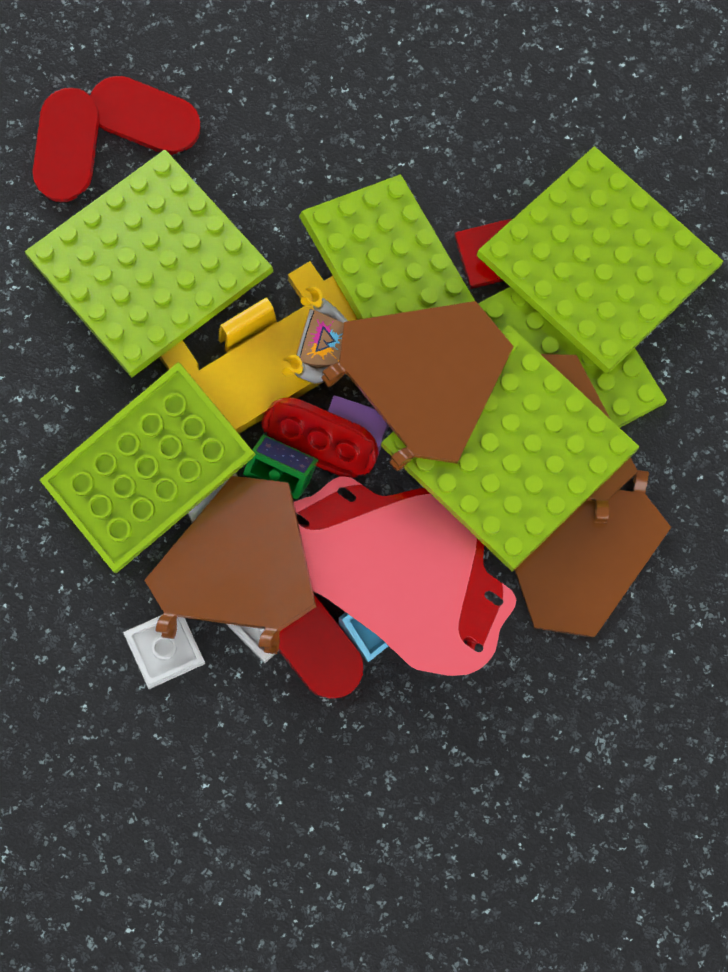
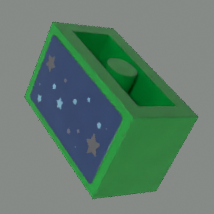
M263 434L252 449L256 455L246 464L243 475L248 478L288 482L292 497L298 500L310 483L318 459Z

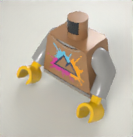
M308 287L306 291L311 293L312 300L308 297H301L300 301L304 306H314L313 309H309L297 354L283 358V361L289 362L291 367L282 369V374L289 376L295 373L301 379L318 384L324 382L321 378L324 375L322 372L330 365L339 362L344 322L348 320L336 307L322 298V292L319 288Z

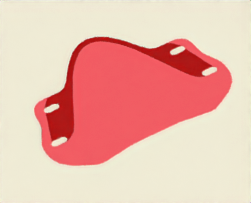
M344 476L331 480L314 495L294 502L296 513L309 522V526L301 527L299 525L314 592L334 603L379 636L409 666L416 670L447 676L468 675L478 671L488 663L496 651L500 629L516 606V597L510 588L491 576L484 568V544L425 488L381 496L373 493L353 478ZM345 488L356 496L355 501L350 502L339 495L338 489ZM485 592H493L503 600V604L501 606L495 605L484 596ZM466 637L473 638L483 646V651L476 652L464 643V639Z

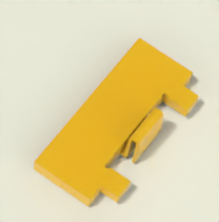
M311 261L288 274V281L300 299L301 297H308L312 300V295L306 291V288L317 287L322 292V298L336 307L348 321L358 320L334 277L331 276L323 280ZM268 298L262 299L220 325L218 341L220 343L225 341L226 354L200 370L198 362L183 340L159 357L167 370L179 362L239 434L261 421L268 407L274 401L281 398L297 399L321 384L308 382L297 377L295 373L289 376L282 374V369L291 367L289 362L283 361V358L297 354L309 309H313L314 305L304 306L277 322L272 304Z

